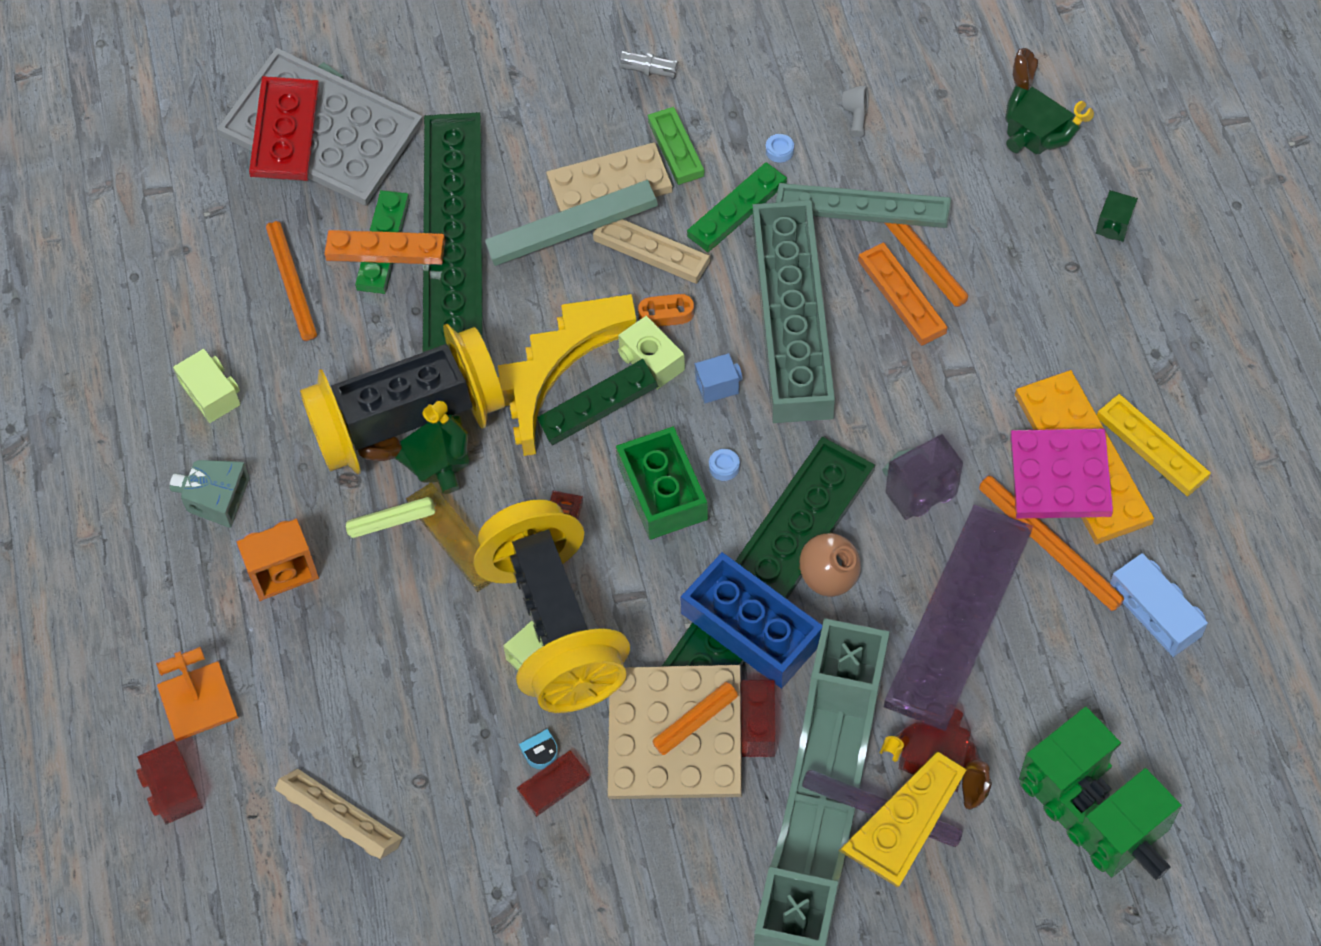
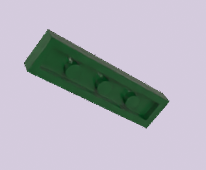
M641 359L538 416L537 419L548 441L553 446L659 386L645 360Z

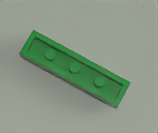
M765 162L687 230V237L709 253L752 215L753 204H765L778 192L779 183L787 184V177Z
M380 190L370 231L402 232L410 201L409 194ZM361 262L355 283L356 290L385 294L393 263Z

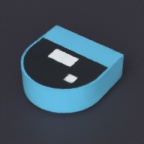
M548 729L519 744V748L526 761L533 768L547 769L558 758L557 744Z

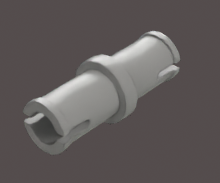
M623 50L620 68L641 71L647 76L657 74L675 78L678 61L657 58L651 53L641 55Z

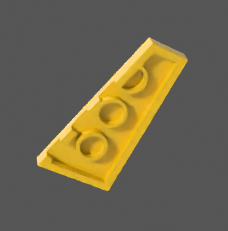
M936 752L839 851L895 887H899L965 774L966 769L943 754Z

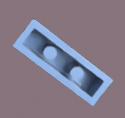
M1143 553L1113 573L1110 584L1124 596L1123 604L1172 657H1175L1203 636L1208 624L1203 612L1198 607L1192 606L1184 598L1181 589L1176 584L1170 583L1162 574L1160 567L1154 561L1149 560Z

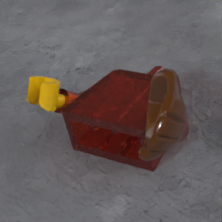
M946 707L941 719L927 715L922 722H914L895 736H887L879 753H892L894 755L892 761L897 762L900 756L898 769L912 775L936 752L943 754L965 768L966 772L962 778V791L966 809L972 810L977 808L989 795L992 785L989 772L990 767L986 762L979 760L976 745L969 741L971 732L960 727L964 716L960 710L954 707ZM961 781L955 789L956 792H958Z

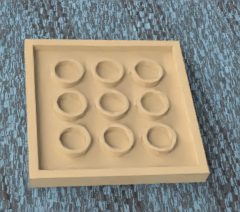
M741 666L626 667L624 683L616 692L609 696L608 798L742 797ZM729 682L735 688L738 697L666 755L660 754L654 747L652 741L655 737L722 684Z

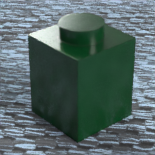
M1109 190L1095 234L1102 235L1107 239L1124 242L1138 198Z

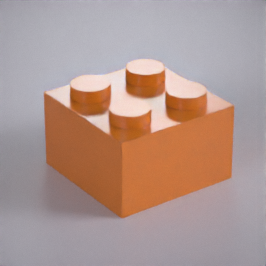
M297 519L280 522L273 528L260 533H250L244 539L236 541L259 601L319 579Z

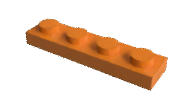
M328 230L324 255L326 261L442 265L445 237L444 234Z
M884 242L859 254L858 262L921 346L947 334L948 327Z

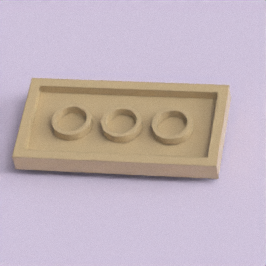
M655 142L546 172L547 180L559 212L647 179L655 197L672 193V184Z

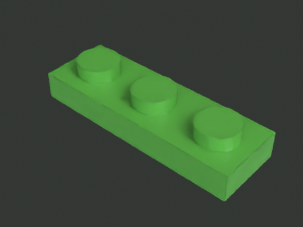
M671 107L648 114L650 128L677 184L680 185L704 177V168L675 108Z

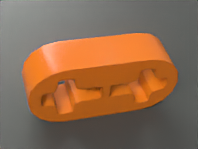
M685 294L648 297L643 299L638 305V318L640 320L647 316L657 327L685 324L694 317V302ZM683 306L684 312H679L677 307ZM654 309L655 315H649L648 310Z

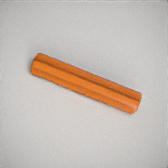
M729 682L722 684L655 737L652 741L654 747L660 754L666 755L738 697L735 688Z

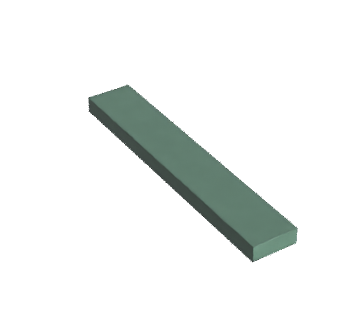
M647 179L488 238L485 242L493 264L497 266L658 206V203Z
M779 183L775 202L811 200L812 212L815 217L947 228L952 203L950 197Z

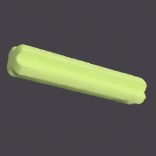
M425 497L348 520L346 522V531L352 538L433 515L435 513V505L430 497Z

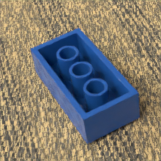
M723 552L718 555L680 597L681 614L781 689L818 649L823 625Z

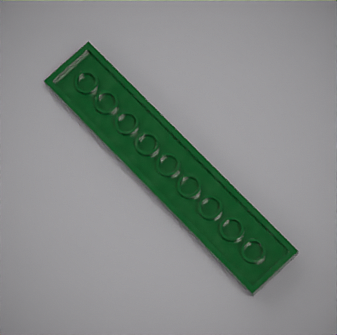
M480 112L424 115L423 233L444 234L445 246L442 265L423 264L422 352L447 344L443 329L445 324H449L457 333L475 327L483 339L482 125Z
M821 437L735 562L788 599L802 578L800 555L803 547L815 536L833 533L875 471V464ZM692 622L661 667L740 665L742 667L745 661Z

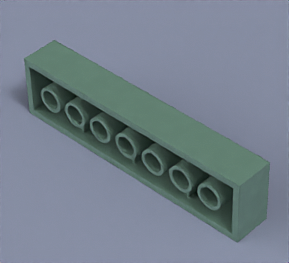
M811 200L753 204L752 227L772 422L785 423L833 419L835 397Z

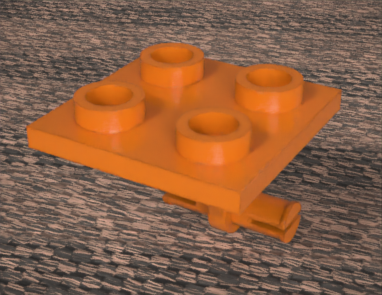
M201 647L183 654L181 651L174 653L175 657L156 663L161 676L180 669L183 673L180 676L157 684L176 742L238 719L219 661L189 671L188 665L205 660Z

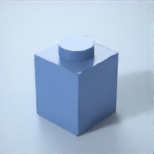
M729 353L694 363L695 381L704 404L739 394V381H742V373L738 363L733 364Z

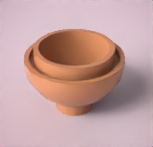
M827 533L815 536L805 544L800 555V571L804 581L813 591L823 596L835 597L848 592L856 584L861 572V561L858 551L848 539L838 534ZM836 556L842 559V566L838 564Z

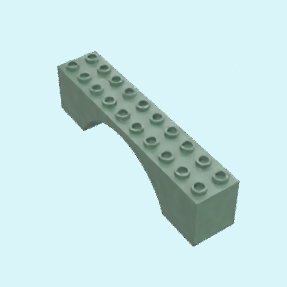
M824 618L810 681L793 779L778 843L768 869L754 932V946L828 945L846 857L839 849L849 840L885 667L890 631Z

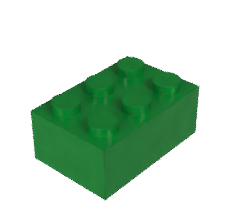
M674 426L616 445L618 468L649 540L708 520L707 500Z

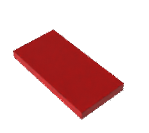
M262 76L249 168L250 177L308 181L319 80Z

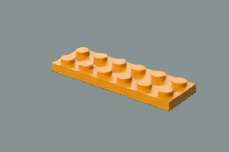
M1072 370L1016 389L1015 397L1033 430L1104 429ZM1106 431L1113 507L1112 517L1081 518L1095 545L1152 525L1154 521L1152 513Z

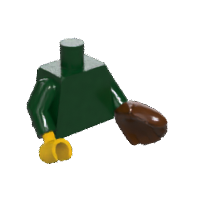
M1027 48L1018 50L1013 64L1015 87L1008 100L1005 120L1008 123L1007 134L1010 137L1006 141V145L1013 153H1019L1026 147L1034 154H1041L1045 150L1068 145L1082 127L1080 125L1082 121H1090L1094 116V111L1092 108H1089L1085 114H1081V111L1086 107V103L1079 101L1074 106L1075 114H1073L1033 86L1030 88L1038 66V59Z
M437 401L433 405L429 404L423 410V416L428 423L401 441L395 436L359 449L358 452L362 458L371 461L396 459L416 475L422 483L438 482L442 494H449L460 488L455 473L469 464L467 451L468 433L462 427L460 416L446 415L447 405L443 401Z

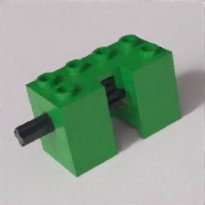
M1084 707L1026 753L1019 776L1021 787L1029 796H1035L1044 805L1043 809L1054 822L1059 821L1067 830L1066 833L1069 839L1076 846H1082L1089 853L1093 865L1099 871L1106 872L1112 878L1136 859L1155 880L1160 879L1171 866L1151 845L1171 829L1182 805L1147 768H1144L1110 796L1112 788L1100 777L1112 768V765L1109 763L1113 751L1121 745V742L1087 707Z

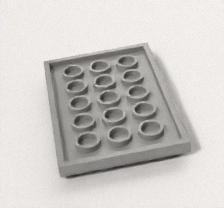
M276 48L219 125L217 132L219 136L252 151L262 76L319 80L308 179L366 206L423 123V120L419 114Z

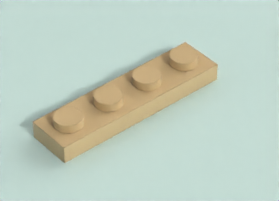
M623 219L599 227L593 233V240L695 284H697L710 263L709 255Z
M299 769L278 779L275 790L283 794L288 801L298 804L310 812L315 819L325 822L337 830L342 837L350 839L364 848L369 855L382 859L398 849L402 840L401 836Z

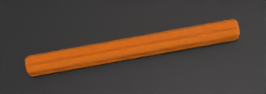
M987 476L980 483L979 489L1104 605L1112 611L1121 606L1124 596L1040 519H1016L1015 497L995 478Z

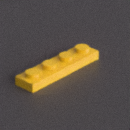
M1120 394L1098 411L1097 417L1105 426L1187 497L1209 479L1210 471Z

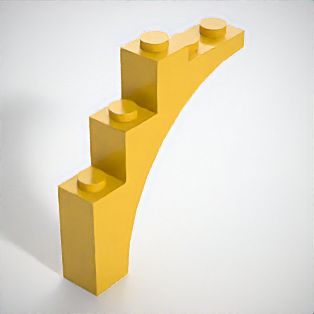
M632 294L561 305L562 317H557L558 331L531 334V347H525L527 361L498 365V380L505 406H510L512 419H518L519 422L518 427H513L516 445H522L524 456L536 454L535 431L537 417L547 393L559 376L575 361L593 349L618 340L620 333L636 323Z

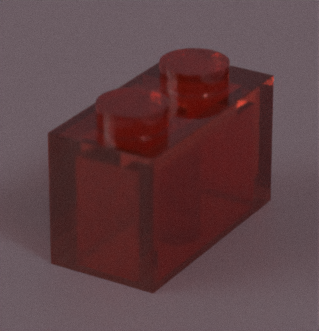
M742 680L741 682L742 757H775V680Z
M175 740L137 756L141 768L137 769L136 772L142 787L146 788L149 786L152 796L148 797L147 801L154 817L160 814L165 824H169L203 809L182 752Z

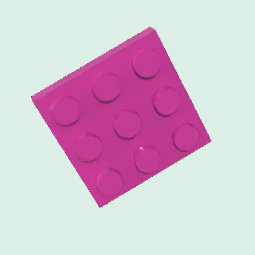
M1105 429L1011 430L1010 442L1016 519L1112 517L1113 507Z

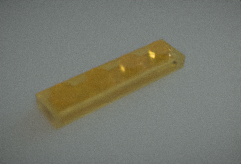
M430 482L407 497L406 501L409 503L425 497H430L433 500L435 513L419 520L475 590L479 592L492 582L481 578L474 568V556L480 546L478 539L434 484Z

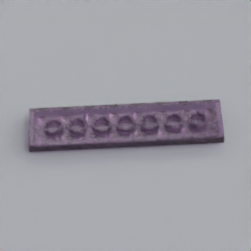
M973 505L885 698L884 708L943 731L947 730L1031 536L1032 525Z

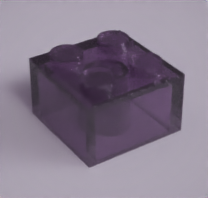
M941 434L889 462L885 493L905 521L913 516L920 517L927 513L932 506L939 502L946 503L957 495L963 461L944 435Z

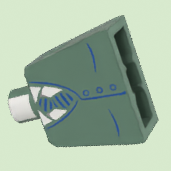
M197 460L193 463L189 476L173 474L170 481V491L182 493V502L189 513L231 528L250 477L243 462Z

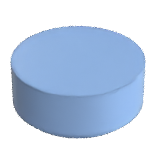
M775 134L768 138L766 142V155L771 161L782 163L792 158L794 142L789 136Z
M719 449L710 456L709 471L715 479L728 481L738 474L740 461L738 455L732 450Z

